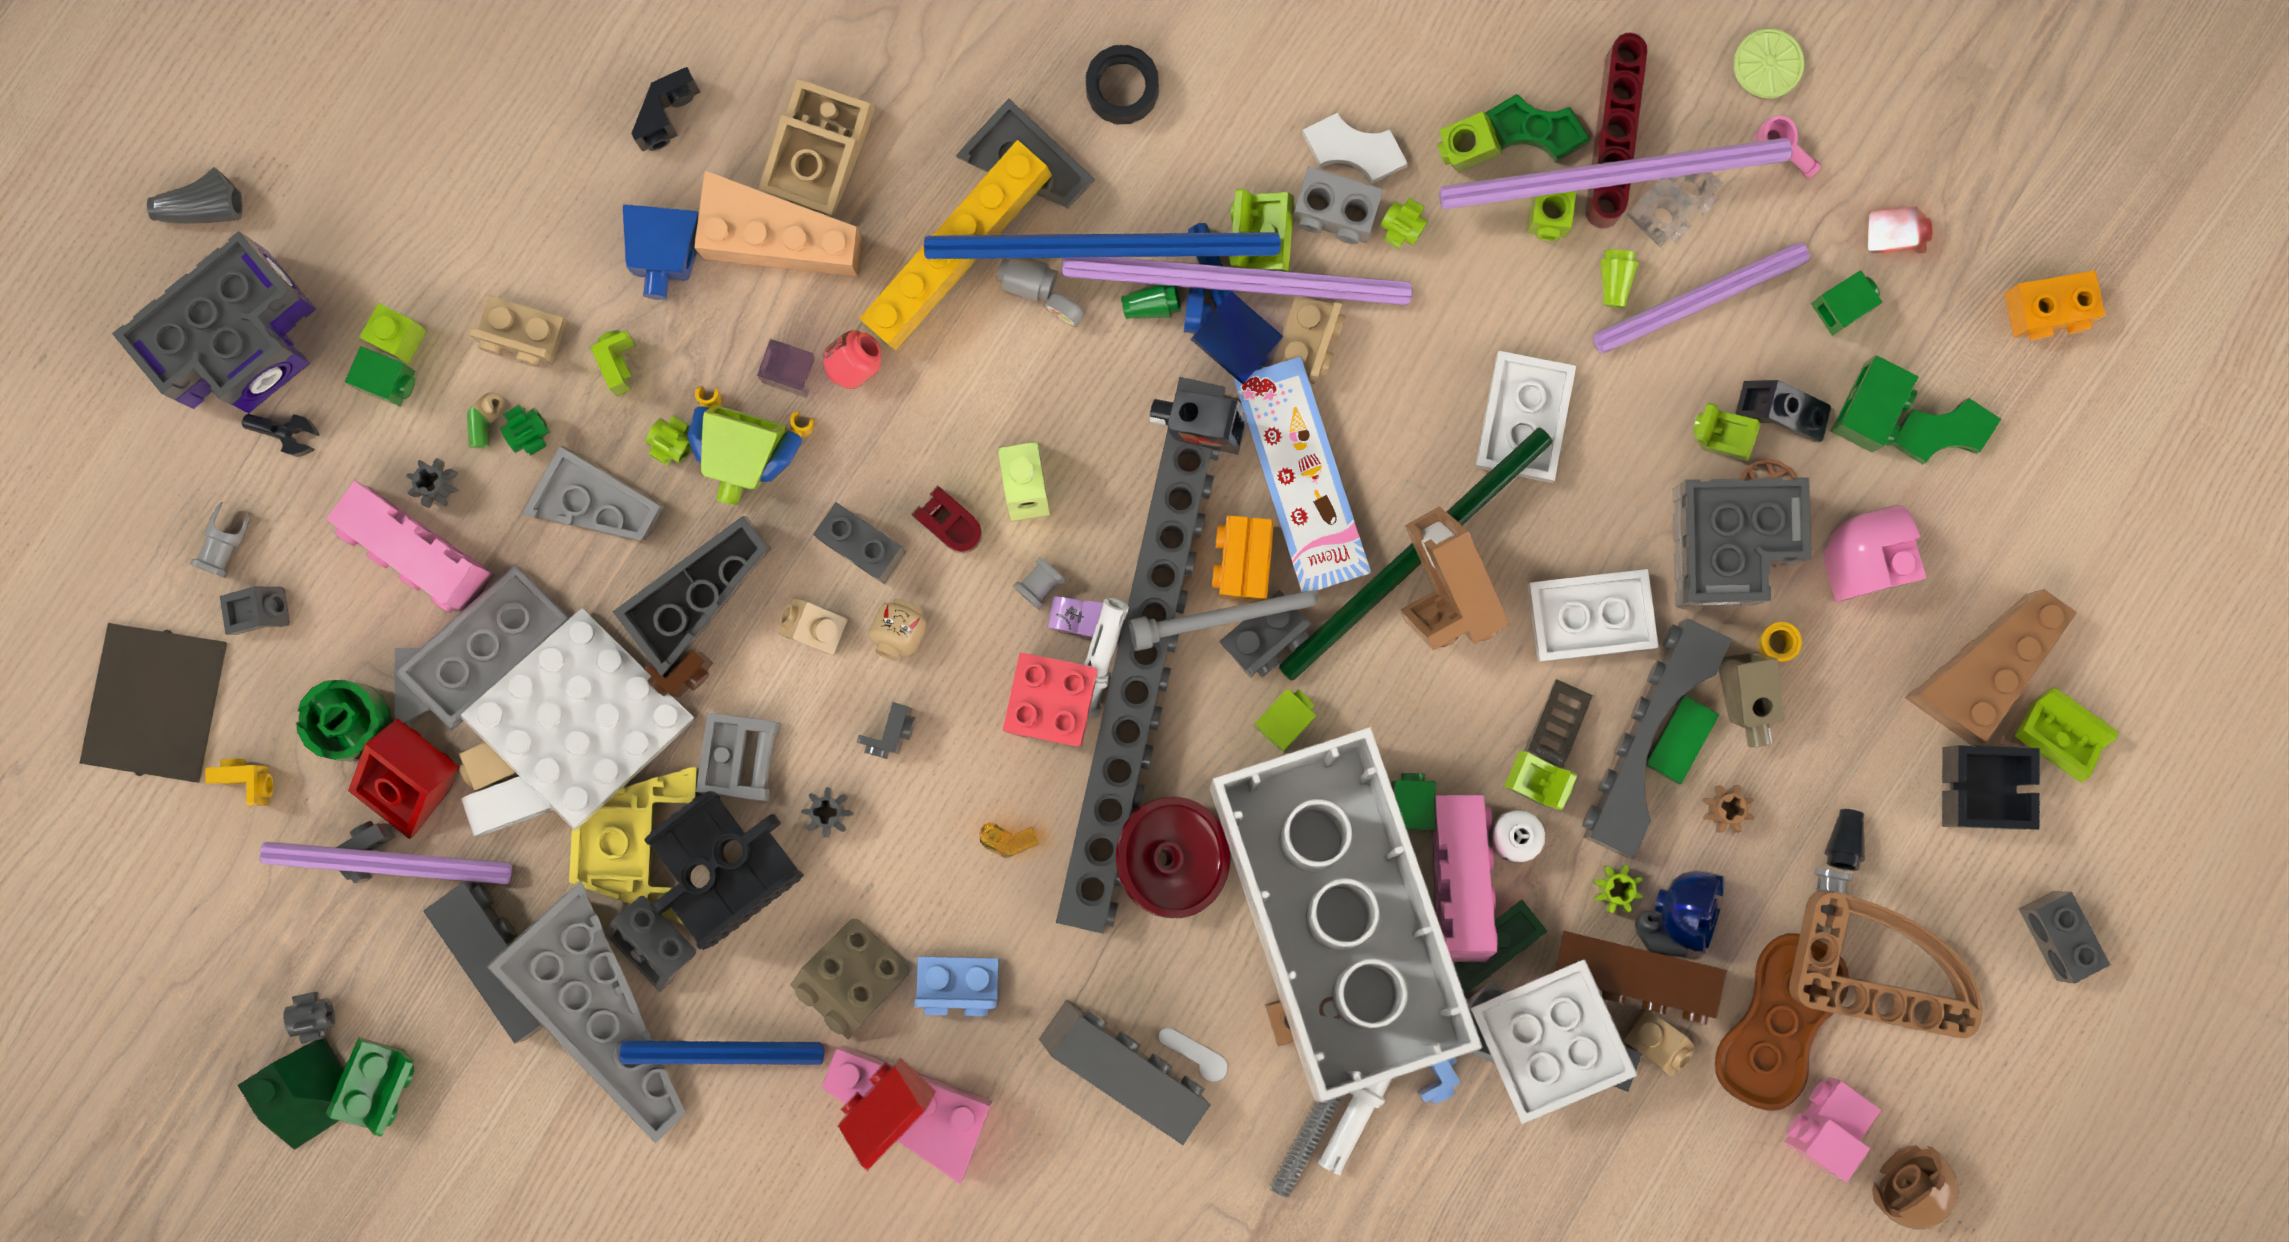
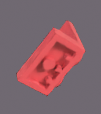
M1020 652L1002 731L1016 736L1033 737L1080 747L1083 743L1098 670L1095 667Z

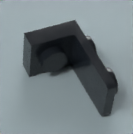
M1780 380L1744 381L1735 414L1757 419L1760 423H1775L1813 442H1822L1831 406Z

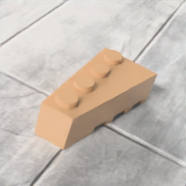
M705 171L694 246L703 259L857 277L862 237L856 226Z

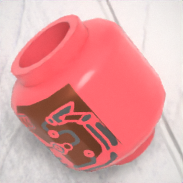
M855 330L847 331L828 345L823 353L826 375L832 382L847 389H855L861 386L880 370L882 365L880 345L875 338L867 333Z

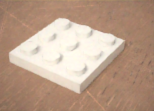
M1585 959L1471 1008L1522 1124L1638 1075Z

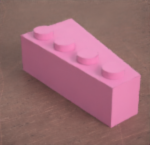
M1435 795V830H1432L1435 914L1452 962H1486L1497 952V929L1494 922L1496 897L1495 888L1491 886L1490 874L1494 866L1493 847L1488 846L1487 831H1491L1492 812L1491 807H1485L1484 795Z
M841 1045L834 1053L822 1088L845 1104L857 1091L862 1096L868 1092L873 1086L869 1079L887 1061ZM917 1073L936 1093L926 1111L897 1141L961 1184L992 1101Z

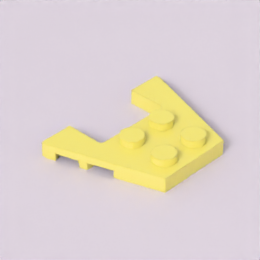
M690 767L623 787L576 831L572 828L569 882L576 884L578 881H582L584 888L628 904L633 903L640 896H645L653 904L673 887H654L651 885L652 846L647 845L644 839L653 830L656 803H690L697 797L696 787L699 768ZM672 908L662 913L664 917L683 924Z

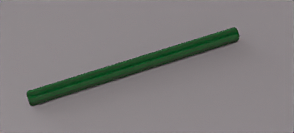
M1537 428L1446 512L1463 526L1552 444L1553 440L1550 435L1542 428ZM1413 543L1280 664L1281 672L1289 680H1295L1421 564Z

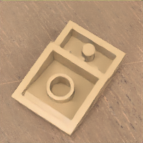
M797 78L786 114H781L758 190L834 215L856 165L876 106Z

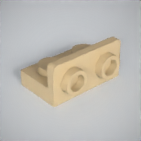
M489 295L478 329L471 328L469 336L479 343L478 349L501 356L504 350L517 354L515 359L527 365L538 367L540 361L553 365L567 320L564 317Z
M1295 296L1272 365L1301 357L1310 383H1316L1318 374L1326 376L1334 354L1327 351L1331 337L1339 339L1346 316L1339 314L1342 303L1335 301L1334 305H1330L1309 297Z

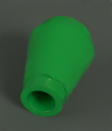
M1151 284L1129 293V295L1121 296L1122 308L1126 319L1172 318L1173 313L1181 312L1177 286Z

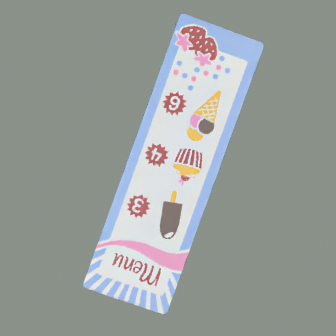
M1296 357L1235 377L1234 382L1243 410L1247 415V423L1302 592L1320 590L1369 574L1368 561L1302 358Z

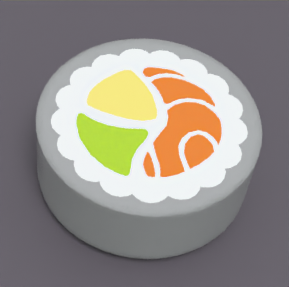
M1051 293L1044 304L1045 308L1054 316L1073 327H1077L1084 317V312L1078 305L1059 293Z

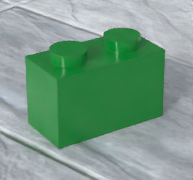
M1875 355L1864 363L1830 432L1872 453L1885 445L1890 446L1900 430V425L1896 424L1902 410L1906 412L1917 396L1918 391L1913 388L1919 376Z

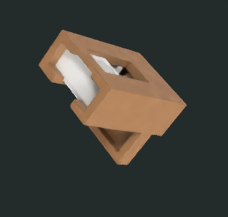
M1440 506L1404 525L1434 591L1402 608L1400 611L1405 622L1432 650L1453 644L1462 634H1465L1474 644L1479 641L1489 640L1496 636L1499 630L1510 625L1467 529Z

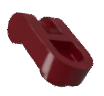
M937 485L930 493L932 498L923 508L918 506L911 515L952 551L962 554L973 551L978 547L982 538L979 522ZM945 508L951 515L941 525L934 518Z

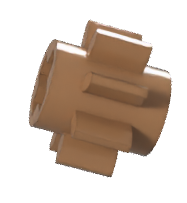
M1722 785L1715 786L1717 796L1714 798H1703L1702 801L1709 805V813L1705 814L1703 819L1717 822L1716 832H1724L1727 824H1730L1734 833L1742 832L1740 822L1754 819V816L1748 813V805L1754 800L1753 798H1743L1739 795L1741 786L1734 785L1730 789L1729 794H1727L1725 788ZM1723 802H1730V807L1735 810L1734 815L1726 816V810L1721 808Z

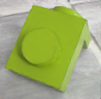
M1708 402L1704 413H1699L1695 420L1693 433L1703 450L1748 461L1761 424L1757 419L1720 411L1716 404Z
M1519 750L1504 787L1540 805L1561 811L1572 794L1577 774L1558 768L1529 752Z

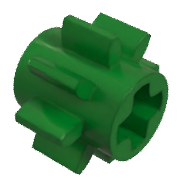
M519 404L503 414L507 422L500 427V431L515 453L524 449L531 456L547 446L543 438L550 433V429L535 407L526 412L525 408H522Z

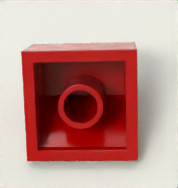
M397 718L364 745L348 792L408 839H411L451 790L460 767L447 754L440 752L423 739L416 730L409 728Z
M901 1057L892 1067L885 1062L869 1079L873 1086L868 1092L862 1096L857 1091L840 1109L845 1115L838 1124V1128L860 1165L866 1171L926 1111L936 1093Z

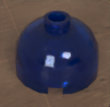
M1688 871L1674 878L1668 890L1660 889L1656 900L1655 912L1662 913V928L1667 937L1676 945L1701 954L1706 953L1705 948H1709L1719 918L1720 909L1718 908V899L1715 898V895L1723 897L1724 875L1708 871Z

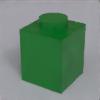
M1860 270L1820 295L1811 305L1833 336L1874 310L1883 302L1879 297L1880 291L1876 283L1870 277H1865Z
M360 346L345 383L359 391L401 407L403 400L407 399L414 389V374L416 371L402 362Z
M1401 773V781H1392L1391 788L1406 830H1435V781H1425V773Z

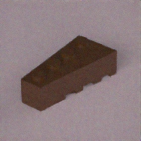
M1568 931L1563 932L1555 972L1585 959L1598 989L1602 990V997L1605 1000L1625 1004L1626 997L1643 1000L1642 1009L1666 1014L1667 1007L1683 1010L1682 1019L1706 1025L1708 1017L1717 1019L1727 970Z

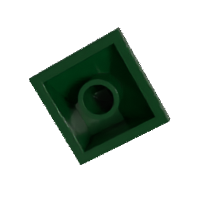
M324 1038L312 1041L272 1062L237 1086L257 1119L295 1150L339 1122V1120L329 1118L326 1111L344 1072V1068Z

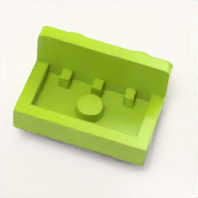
M1244 188L1235 190V201L1232 202L1230 207V216L1233 222L1232 233L1277 232L1280 236L1281 247L1280 252L1275 256H1228L1232 267L1289 272L1294 196L1289 192L1251 194Z
M2052 687L2030 703L2015 737L2030 748H2040V755L2082 783L2091 777L2103 748L2116 741L2119 732L2075 702L2070 696Z

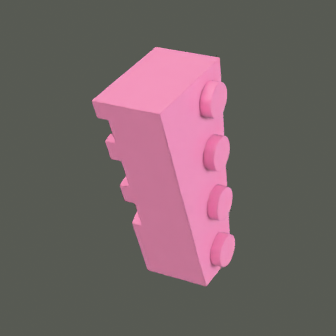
M355 480L326 519L337 527L334 532L336 536L354 547L357 542L369 550L366 554L368 558L386 569L390 565L401 573L398 577L400 580L418 591L422 588L433 596L430 599L432 602L449 613L454 608L463 611L479 597L494 575L490 570L381 495Z

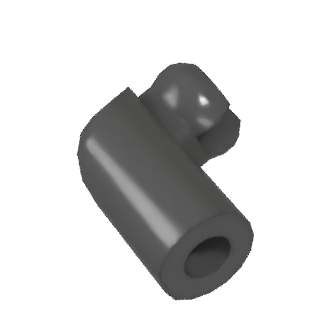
M1645 911L1638 916L1635 921V930L1647 950L1654 953L1686 957L1689 947L1688 937L1666 934L1659 922V915L1653 911Z

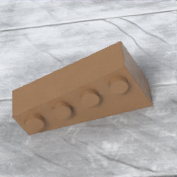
M2045 589L2028 593L1989 625L1987 630L1975 640L1970 641L1960 650L1961 652L1947 664L1936 670L1927 681L1918 688H1915L1905 698L1967 743H1985L2077 612Z

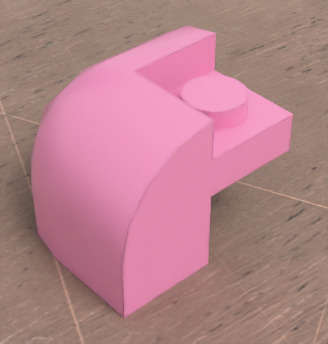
M1894 505L1858 514L1839 523L1830 534L1826 549H1824V563L1835 603L1926 579L1916 539L1921 537L1910 512L1903 505Z

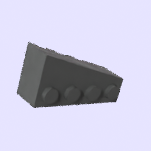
M742 516L615 609L613 613L658 673L664 676L677 664L767 555L771 547L750 519Z
M1065 1000L1039 1038L1050 1056L1181 1145H1184L1211 1105L1201 1095L1205 1089L1186 1075L1182 1080L1178 1079L1170 1073L1173 1067L1154 1053H1152L1150 1058L1137 1050L1140 1044L1122 1031L1116 1035L1105 1027L1107 1022L1089 1009L1084 1012L1068 1000Z

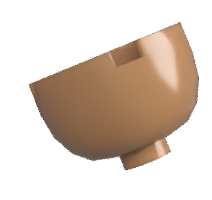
M1913 1145L1895 1153L1880 1169L1882 1174H1886L1881 1180L1880 1186L1875 1182L1873 1185V1199L1876 1205L1891 1220L1907 1228L1916 1230L1929 1229L1943 1222L1952 1213L1958 1201L1960 1191L1955 1171L1930 1146H1927L1928 1149L1921 1150L1917 1145Z

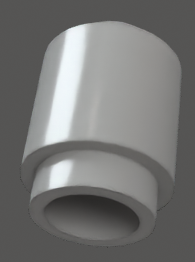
M1003 258L997 273V280L1002 282L1001 290L1036 302L1039 299L1047 301L1053 291L1057 278V271L1050 269L1049 264L1032 258Z

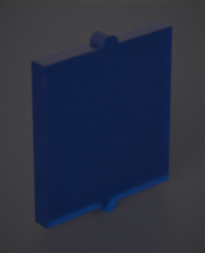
M1231 291L1215 311L1210 310L1206 314V322L1190 340L1243 385L1259 365L1263 366L1268 362V354L1284 336Z

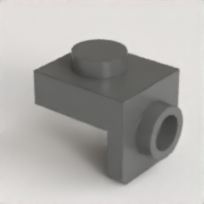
M892 702L882 741L862 735L858 736L857 743L866 745L864 753L884 759L888 758L889 752L899 754L903 739L910 740L914 729L916 717L910 716L912 708Z
M368 821L350 831L352 838L335 848L373 851L396 836L388 823L374 825L372 821ZM339 870L347 880L351 879L353 883H363L372 878L371 874L367 872Z

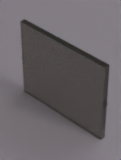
M108 623L79 764L134 772L137 776L147 774L199 783L227 642L174 634L171 630H164L162 632Z

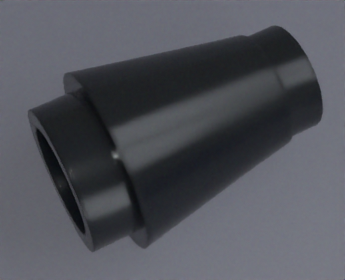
M1840 809L1839 817H1837L1824 854L1828 856L1827 865L1849 871L1860 869V863L1865 861L1863 812L1853 809Z

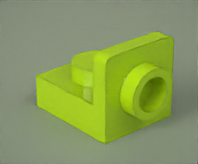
M613 330L601 335L597 339L598 343L591 345L590 348L608 388L616 396H619L631 390L626 379L631 377L632 374L622 355L616 357L615 355L636 346L633 337L627 331Z

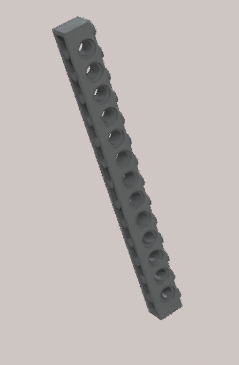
M1179 377L1177 390L1224 397L1226 389L1224 386ZM1168 429L1128 601L1129 609L1123 623L1056 919L1058 924L1102 934L1104 933L1105 925L1112 927L1114 925L1118 903L1111 902L1114 886L1122 887L1116 867V846L1120 832L1130 817L1132 807L1139 808L1141 805L1145 785L1137 784L1141 768L1149 769L1154 746L1146 745L1149 729H1158L1162 707L1155 706L1158 690L1166 692L1171 668L1164 667L1167 651L1175 653L1179 634L1159 638L1158 643H1153V647L1157 651L1156 660L1150 665H1141L1134 658L1135 650L1129 632V619L1143 617L1144 611L1150 606L1161 607L1166 614L1165 620L1174 619L1175 613H1184L1188 591L1181 590L1184 574L1192 576L1197 552L1190 551L1192 537H1201L1206 515L1198 513L1201 497L1209 499L1214 476L1207 474L1210 459L1218 461L1220 453L1218 450L1177 441ZM1191 453L1197 456L1200 466L1191 472L1182 470L1177 461L1183 454ZM1183 491L1190 496L1192 503L1187 509L1177 510L1170 505V496L1175 492ZM1169 529L1177 530L1183 537L1182 544L1174 549L1165 547L1160 541L1163 532ZM1161 567L1170 569L1175 577L1174 582L1168 587H1158L1155 585L1151 576L1156 569ZM1132 683H1142L1148 689V698L1141 704L1130 703L1125 696L1127 687ZM1125 721L1134 722L1140 729V735L1133 743H1123L1116 735L1118 726ZM1123 760L1130 765L1131 775L1125 782L1116 783L1109 778L1108 767L1113 761ZM1115 799L1121 804L1122 815L1117 821L1106 822L1100 817L1099 807L1104 800ZM1098 838H1106L1113 845L1111 858L1104 862L1095 860L1090 853L1092 842ZM1089 877L1098 878L1104 884V894L1096 901L1086 899L1081 892L1082 883Z

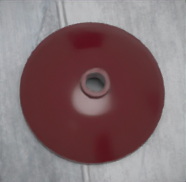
M1164 797L1145 803L1128 818L1120 832L1116 846V867L1124 890L1140 908L1162 918H1185L1206 909L1223 890L1230 869V848L1220 822L1206 807L1184 797ZM1161 851L1167 857L1165 865H1161L1158 860Z

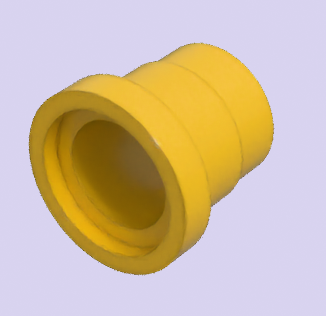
M1776 622L1764 629L1758 640L1760 653L1778 659V662H1786L1795 658L1802 647L1800 632L1795 626L1787 622ZM1772 633L1780 635L1784 640L1785 647L1781 654L1774 652L1769 645Z

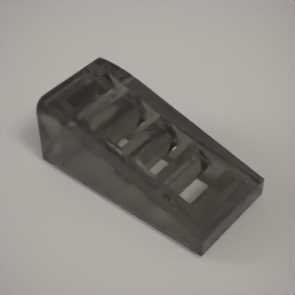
M1555 679L1524 751L1556 767H1564L1593 695ZM1559 693L1578 701L1577 709L1558 701ZM1553 708L1573 716L1571 723L1552 715ZM1547 723H1552L1567 730L1565 736L1563 737L1546 729ZM1542 736L1561 744L1559 750L1557 751L1541 744Z

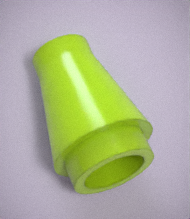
M1618 249L1605 250L1604 259H1600L1603 306L1626 307L1627 298L1639 262H1636V252Z

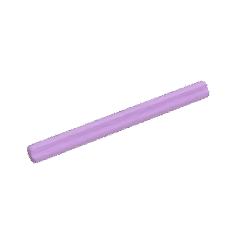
M1798 242L1596 332L1592 337L1594 345L1599 353L1604 354L1799 267L1810 260V253L1803 242Z
M264 842L260 850V862L272 865L508 884L511 881L512 865L506 862Z

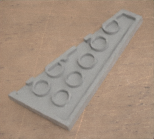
M578 881L486 967L644 1133L656 1143L686 1113L663 1064H623L620 1062L621 1042L653 1041L642 1020L639 1013L640 1010L615 954L608 944L597 914H595L586 895L587 892L582 881Z

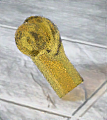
M988 822L982 825L979 831L980 843L983 847L1004 858L1012 857L1040 844L1032 826L1012 834L999 827L998 824Z

